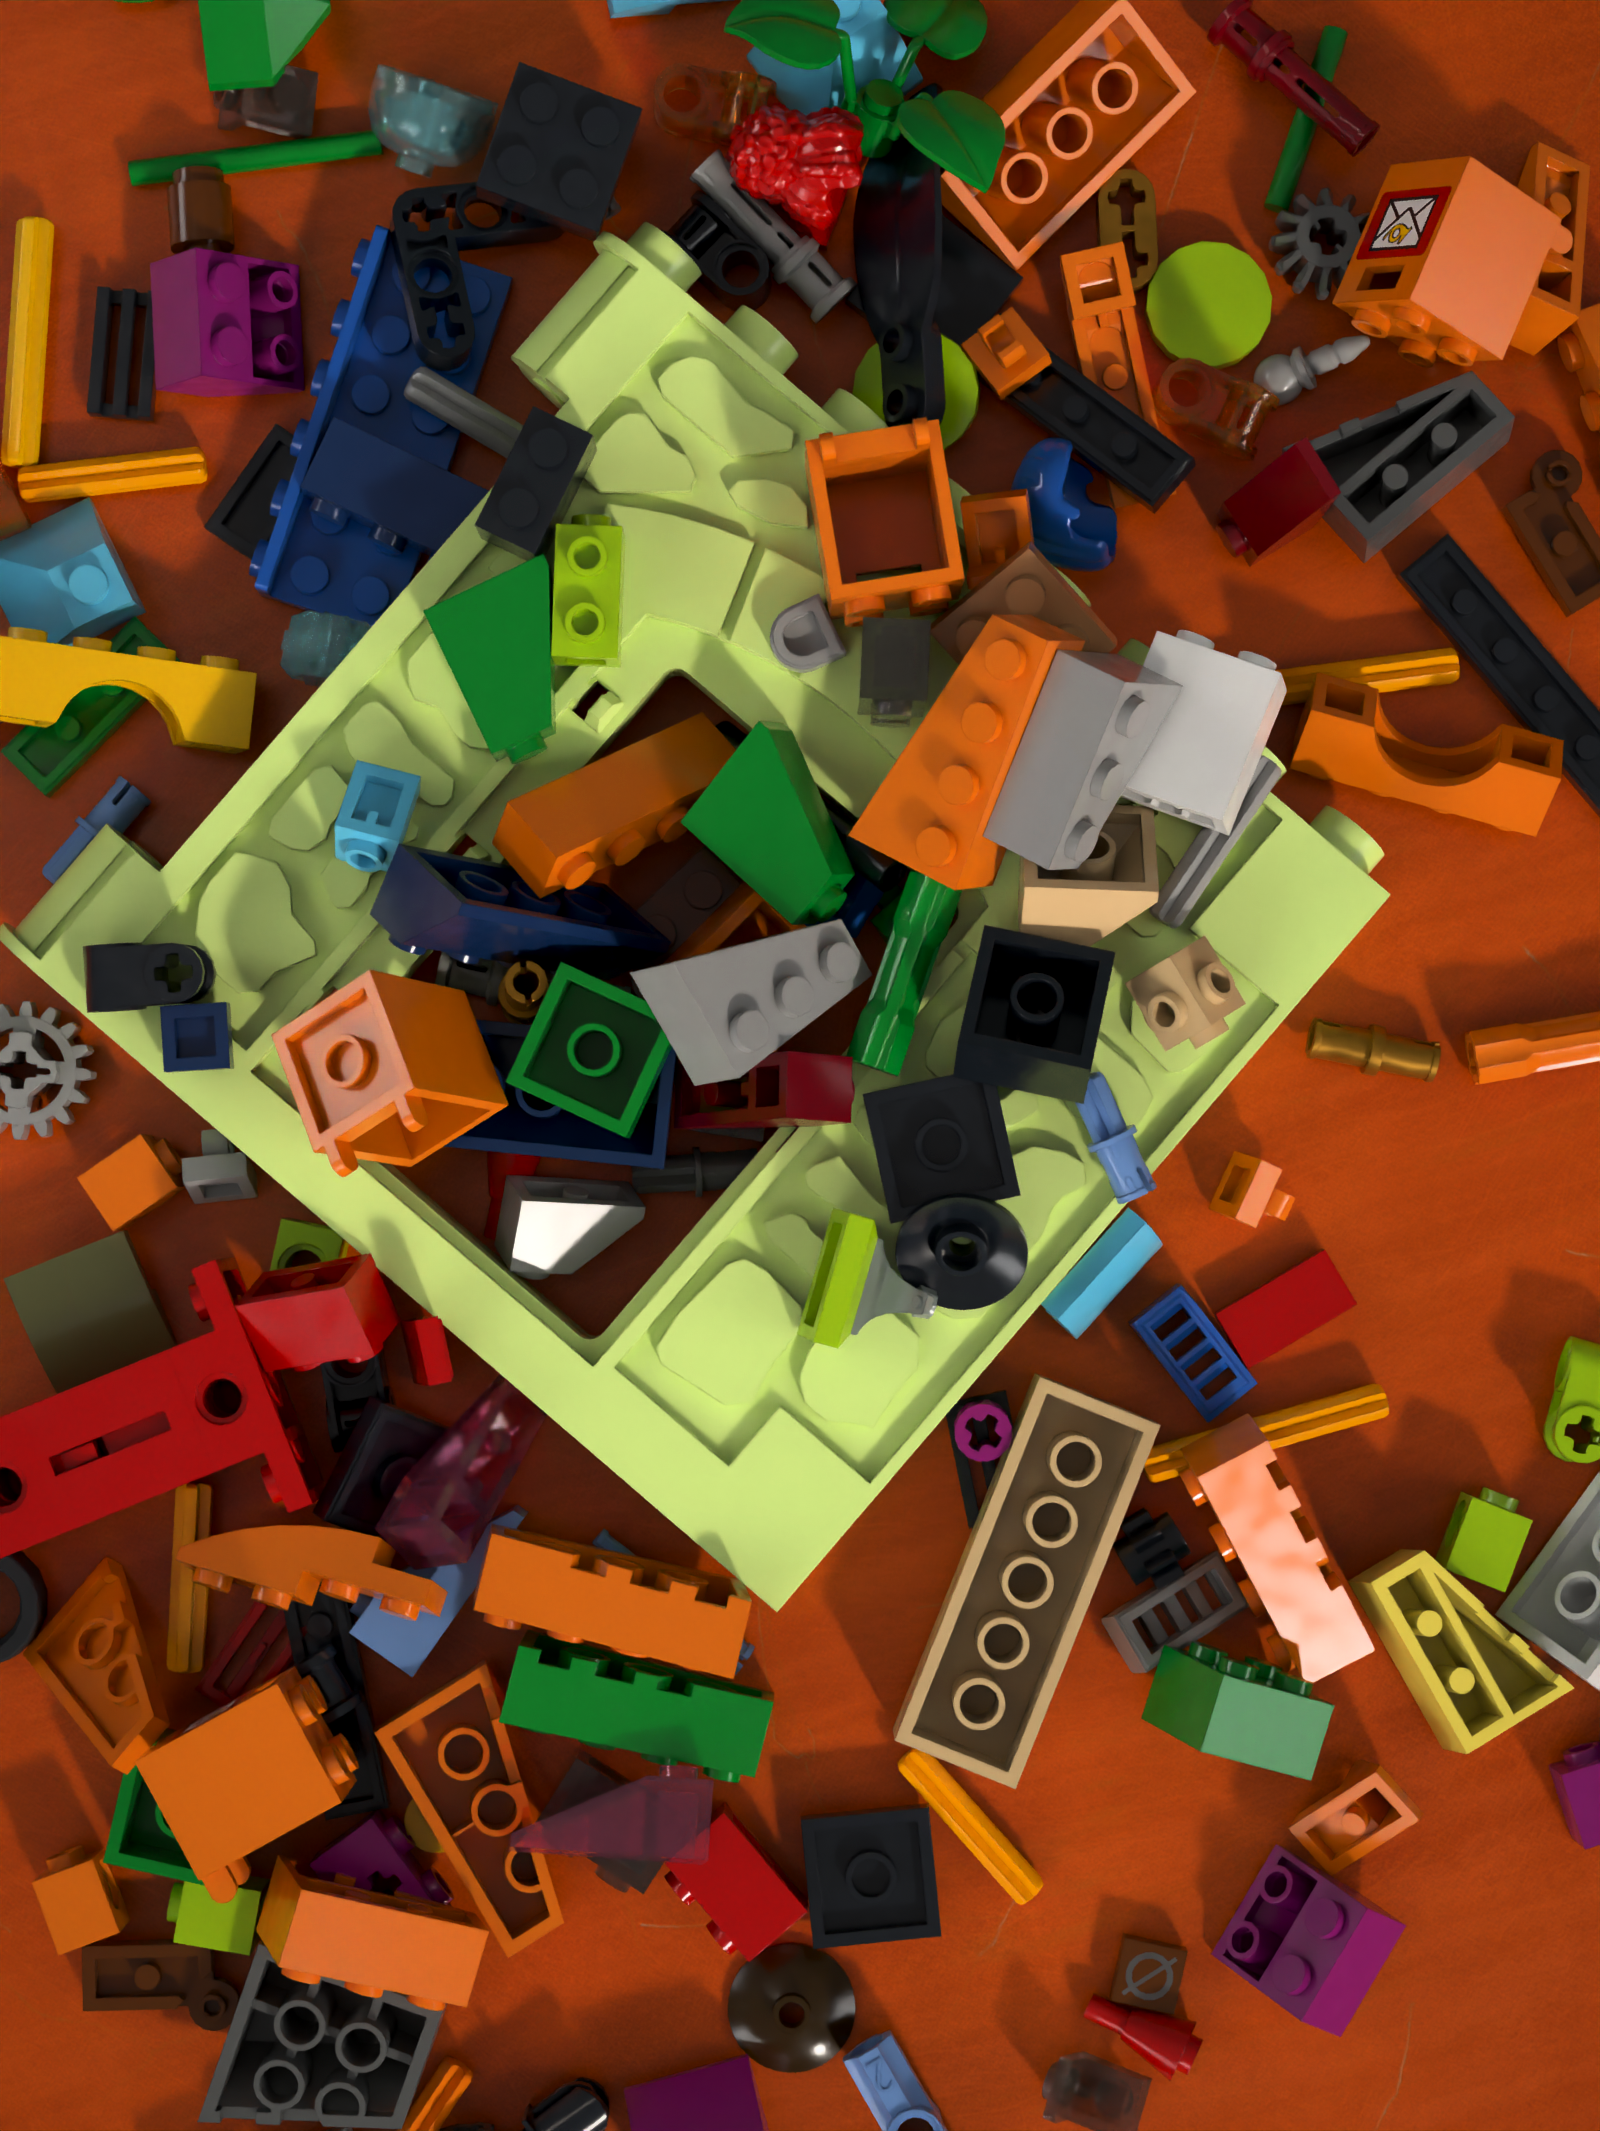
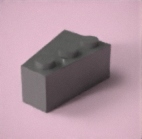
M1470 371L1396 401L1394 407L1365 419L1359 420L1357 417L1340 424L1338 430L1309 441L1342 492L1322 518L1363 563L1367 562L1506 445L1510 439L1515 416L1477 375ZM1295 443L1282 448V454Z

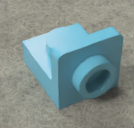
M357 760L334 825L335 857L346 861L350 866L361 871L377 872L381 870L387 872L398 844H403L420 793L421 776Z

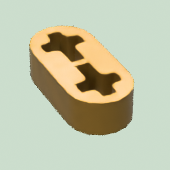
M1125 168L1117 170L1099 188L1096 201L1097 246L1121 242L1122 239H1132L1134 259L1144 260L1145 265L1137 268L1135 277L1131 278L1133 291L1136 294L1148 287L1157 269L1156 201L1154 188L1149 179L1137 170ZM1122 186L1129 187L1131 197L1142 199V202L1134 206L1131 215V225H1122L1120 206L1118 204H1109L1108 199L1116 198L1118 189Z

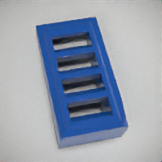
M1176 1283L1127 1322L1207 1423L1258 1384L1201 1308L1179 1283ZM1182 1309L1188 1319L1160 1340L1154 1333V1330ZM1198 1329L1204 1338L1175 1360L1169 1350L1194 1330ZM1213 1348L1219 1358L1191 1380L1184 1370ZM1226 1368H1229L1235 1378L1206 1400L1199 1390Z

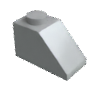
M507 1175L494 1245L509 1272H514L518 1276L538 1280L545 1279L550 1274L572 1275L643 1220L646 1207L627 1181Z

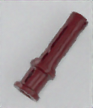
M1233 0L1211 26L1207 40L1213 46L1222 44L1247 66L1246 74L1248 77L1260 83L1268 80L1301 109L1307 117L1311 118L1332 138L1345 147L1352 157L1358 155L1374 138L1380 125L1375 120L1372 121L1330 81L1325 79L1293 50L1295 44L1292 41V35L1286 30L1277 32L1251 9L1253 5L1252 0ZM1243 30H1246L1257 40L1258 44L1256 46H1253L1242 36L1241 32ZM1283 64L1290 69L1289 74H1285L1280 70ZM1306 83L1339 112V116L1335 118L1302 89V85Z

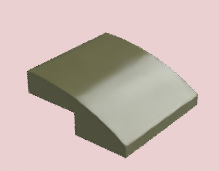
M123 1230L4 1278L31 1344L57 1394L178 1345L156 1289L150 1288L128 1230Z

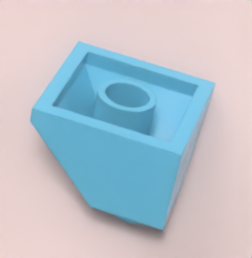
M833 0L840 10V18L836 28L846 31L850 36L856 93L875 79H886L892 82L907 47L899 32L888 23L887 9L880 0ZM755 46L746 55L747 60L780 103L784 104L787 108L791 110L797 109L805 115H808L810 112L819 111L824 107L832 108L838 106L841 108L844 98L840 54L830 65L813 70L796 68L777 61ZM915 62L901 89L903 97L923 82V77Z
M90 497L0 540V605L11 627L42 630L48 633V643L72 646L73 637L94 638L131 620L134 616L137 617L146 612Z

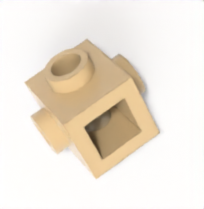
M1206 936L1201 937L1125 983L1142 1011L1145 1022L1155 1033L1165 1052L1188 1038L1195 1049L1208 1043L1230 1029L1224 1017L1246 1004L1235 986L1231 973L1223 966Z

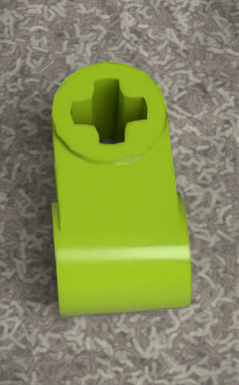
M1574 1336L1568 1338L1562 1350L1555 1375L1554 1392L1543 1429V1438L1547 1449L1553 1456L1563 1461L1590 1463L1600 1459V1344ZM1581 1421V1428L1590 1432V1440L1588 1444L1577 1443L1574 1447V1440L1564 1436L1567 1424H1579Z

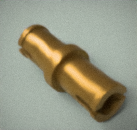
M526 961V967H520V962L515 963L508 969L499 984L498 1000L504 1016L512 1023L522 1024V1020H528V1024L533 1023L548 991L549 985L545 971L538 964ZM522 987L523 992L531 996L530 999L525 1000V995L517 992L518 988Z
M1315 1017L1308 1031L1305 1053L1307 1054L1306 1057L1310 1059L1318 1058L1360 1067L1361 1074L1375 1076L1378 1071L1423 1079L1425 1082H1432L1438 1070L1441 1046L1436 1041L1428 1042L1386 1033L1385 1026L1371 1024L1368 1029L1323 1021L1321 1018Z

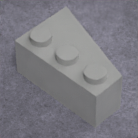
M1058 649L983 837L1047 870L1079 869L1082 862L1090 856L1095 848L1100 830L1183 685L1119 654Z
M842 919L807 926L630 972L694 1086L740 1078L872 976Z

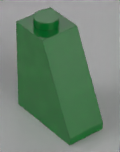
M541 554L423 610L492 756L496 761L508 756L512 764L523 762L546 750L548 747L544 739L556 734L555 663L551 657L553 575L544 554Z
M758 721L680 823L792 925L816 924L817 921L823 923L831 918L844 903L847 893L843 889L855 875V872L792 730L784 723Z

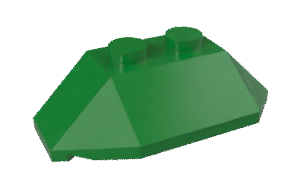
M198 0L209 90L221 91L275 86L285 73V66L304 48L330 14V0Z

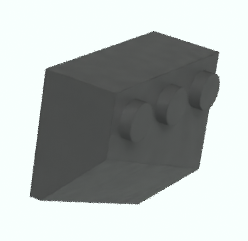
M261 1940L258 1944L197 2122L221 2123L223 2118L256 2119V2124L280 2125L282 2120L320 2121L324 2127L402 2129L448 2003L445 2004L443 2011H433L411 2004L406 2000V1994L384 1990L382 1997L374 1998L354 1993L344 1987L345 1981L321 1976L319 1984H307L292 1980L281 1973L282 1968L277 1966Z

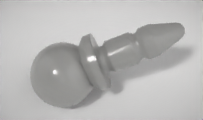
M1366 335L1342 337L1335 340L1333 345L1326 344L1311 351L1308 356H1306L1300 346L1292 350L1291 356L1284 354L1268 356L1259 363L1255 370L1253 378L1254 388L1258 396L1269 404L1284 405L1290 403L1298 397L1303 387L1309 390L1317 387L1315 374L1322 375L1338 368L1340 363L1347 364L1353 361L1368 348L1370 338Z

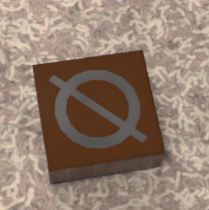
M1123 1933L1109 1995L1111 2001L1174 2015L1188 1953L1186 1947Z

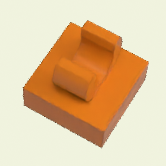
M1010 307L1001 315L997 314L979 327L977 333L961 344L962 349L973 362L976 370L1000 400H1003L1052 363L1049 352L1013 307Z
M1234 1151L1208 1209L1229 1219L1256 1228L1263 1213L1285 1221L1295 1198L1275 1188L1282 1169L1262 1159Z

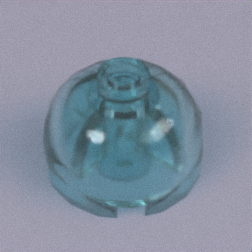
M378 64L370 87L367 110L370 127L380 144L398 154L395 166L416 174L432 177L435 166L457 168L472 161L484 148L496 118L497 102L458 88L454 89L434 82L435 80Z

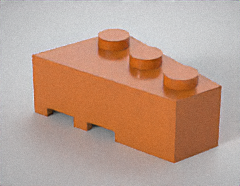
M278 1855L256 1931L277 1966L282 1968L281 1973L284 1976L307 1984H319L321 1976L345 1981L344 1987L367 1997H382L384 1990L406 1994V2000L411 2004L433 2011H443L446 2003L467 2007L489 1934V1930L475 1913L398 1890L395 1891L393 1896L354 1887L357 1878L338 1872L335 1875L334 1882L299 1875L295 1869L297 1860Z

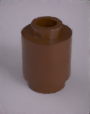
M189 166L175 170L172 173L173 184L167 188L171 251L178 254L196 247L225 253L232 252L235 249L231 187L224 183L223 171L211 166Z

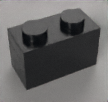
M533 406L475 523L481 539L526 561L541 554L546 556L555 538L556 524L562 523L597 452L594 436Z

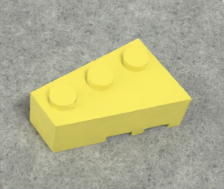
M1400 1549L1348 1581L1444 1750L1469 1754L1574 1689L1560 1674H1555L1528 1649L1530 1646L1518 1635L1509 1632L1483 1608L1485 1605L1425 1550Z

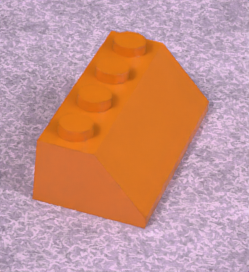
M1080 0L981 99L997 112L1005 127V144L989 190L983 193L940 166L942 205L957 221L1012 269L1018 270L1197 91L1128 0Z

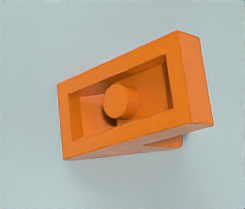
M1359 1759L1353 1764L1340 1787L1298 1813L1288 1829L1328 1874L1332 1876L1420 1821L1424 1813L1381 1765Z

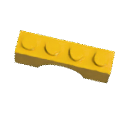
M9 627L7 637L0 636V722L46 728L57 722L66 705L80 691L94 686L110 685L132 690L147 699L163 717L174 746L232 754L249 750L257 673L239 671V660L204 655L201 656L200 665L175 661L176 651L151 646H138L137 655L112 652L113 642L92 637H73L72 646L47 642V632L22 627Z

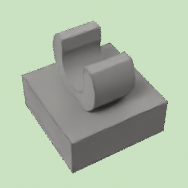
M217 1129L203 1130L201 1132L203 1156L182 1158L183 1184L194 1204L258 1197L257 1173L249 1157L243 1152L235 1153V1145Z

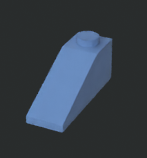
M516 1505L399 1569L402 1572L433 1580L448 1592L440 1617L419 1611L416 1621L403 1619L379 1610L381 1599L360 1594L357 1602L350 1609V1612L359 1619L349 1633L413 1677L476 1588L491 1523L517 1529L528 1511Z

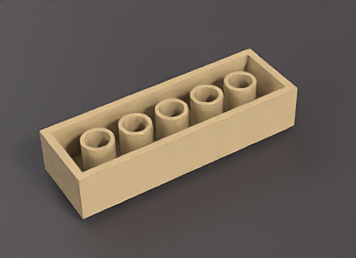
M1034 1373L1012 1429V1440L1008 1449L1000 1458L893 1726L895 1741L1016 1789L1161 1425L1149 1418Z

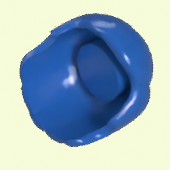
M1046 438L1036 443L1026 453L1015 474L1010 490L1027 489L1034 545L1054 567L1082 572L1103 570L1113 562L1116 555V513L1111 507L1095 503L1088 497L1086 485L1093 482V475L1084 465L1070 458L1073 449L1071 441L1063 438Z

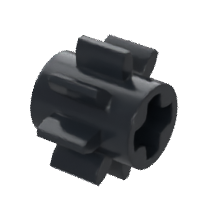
M1143 1507L1123 1519L1120 1527L1126 1536L1114 1542L1113 1548L1136 1586L1151 1578L1154 1585L1160 1590L1185 1575L1178 1561L1191 1554V1551L1167 1511L1152 1519L1147 1509Z

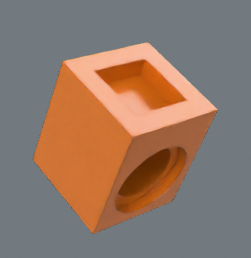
M147 1134L138 1135L77 1177L112 1231L127 1229L185 1189L183 1180L179 1176L182 1172V1159L165 1138L156 1142L152 1135Z
M80 1845L57 1853L45 1860L48 1869L44 1870L32 1882L58 1956L120 1933L131 1920L110 1864L103 1863L105 1848L86 1855L83 1846Z

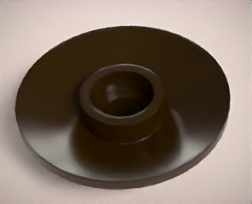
M792 1942L776 1944L765 1948L750 1962L746 1961L735 1976L730 1988L728 2018L736 2041L746 2054L748 2053L751 2059L775 2071L787 2073L804 2072L828 2062L846 2043L855 2020V1996L846 1972L833 1957L820 1949H813L811 1945ZM789 2002L799 2004L804 2010L802 2019L796 2023L785 2022L779 2015V2011L784 2004Z

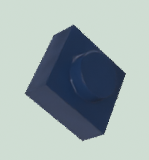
M217 1002L160 1006L164 1072L234 1069L230 1003Z

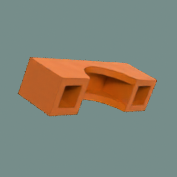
M1317 672L1295 729L1289 769L1307 773L1316 779L1332 780L1365 789L1377 796L1394 797L1423 805L1438 813L1455 814L1491 824L1493 827L1503 831H1516L1536 837L1561 781L1564 740L1502 723L1488 736L1466 746L1454 748L1426 746L1408 739L1390 724L1381 707L1379 689Z

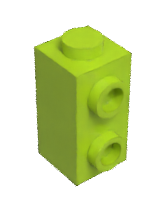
M577 514L572 516L571 524H556L551 657L555 665L621 667L625 535L622 526H611V518L608 516Z

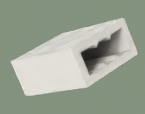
M1178 630L1175 637L1157 631L1143 667L1183 685L1120 797L1229 836L1286 695L1287 688L1281 672L1275 671L1277 665L1273 661L1259 654L1240 651L1236 658L1213 650L1214 642L1200 634L1187 630Z

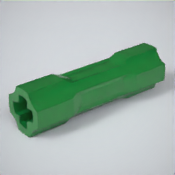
M910 870L893 918V929L869 999L860 1014L846 1055L853 1057V1062L890 1075L899 1076L915 1029V1019L941 943L948 934L962 890H953L922 873Z

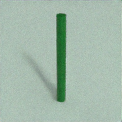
M380 129L132 160L128 161L131 184L134 187L173 182L172 173L177 169L189 166L216 167L221 169L224 175L382 155L383 143Z

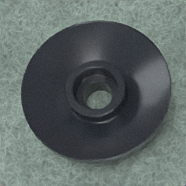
M957 1193L933 1198L921 1204L909 1214L897 1235L895 1257L898 1270L904 1281L915 1288L923 1285L937 1291V1306L954 1310H972L994 1304L1016 1288L1027 1267L1028 1244L1025 1232L1019 1221L1005 1207L986 1197ZM964 1237L973 1241L968 1244H958L952 1239Z

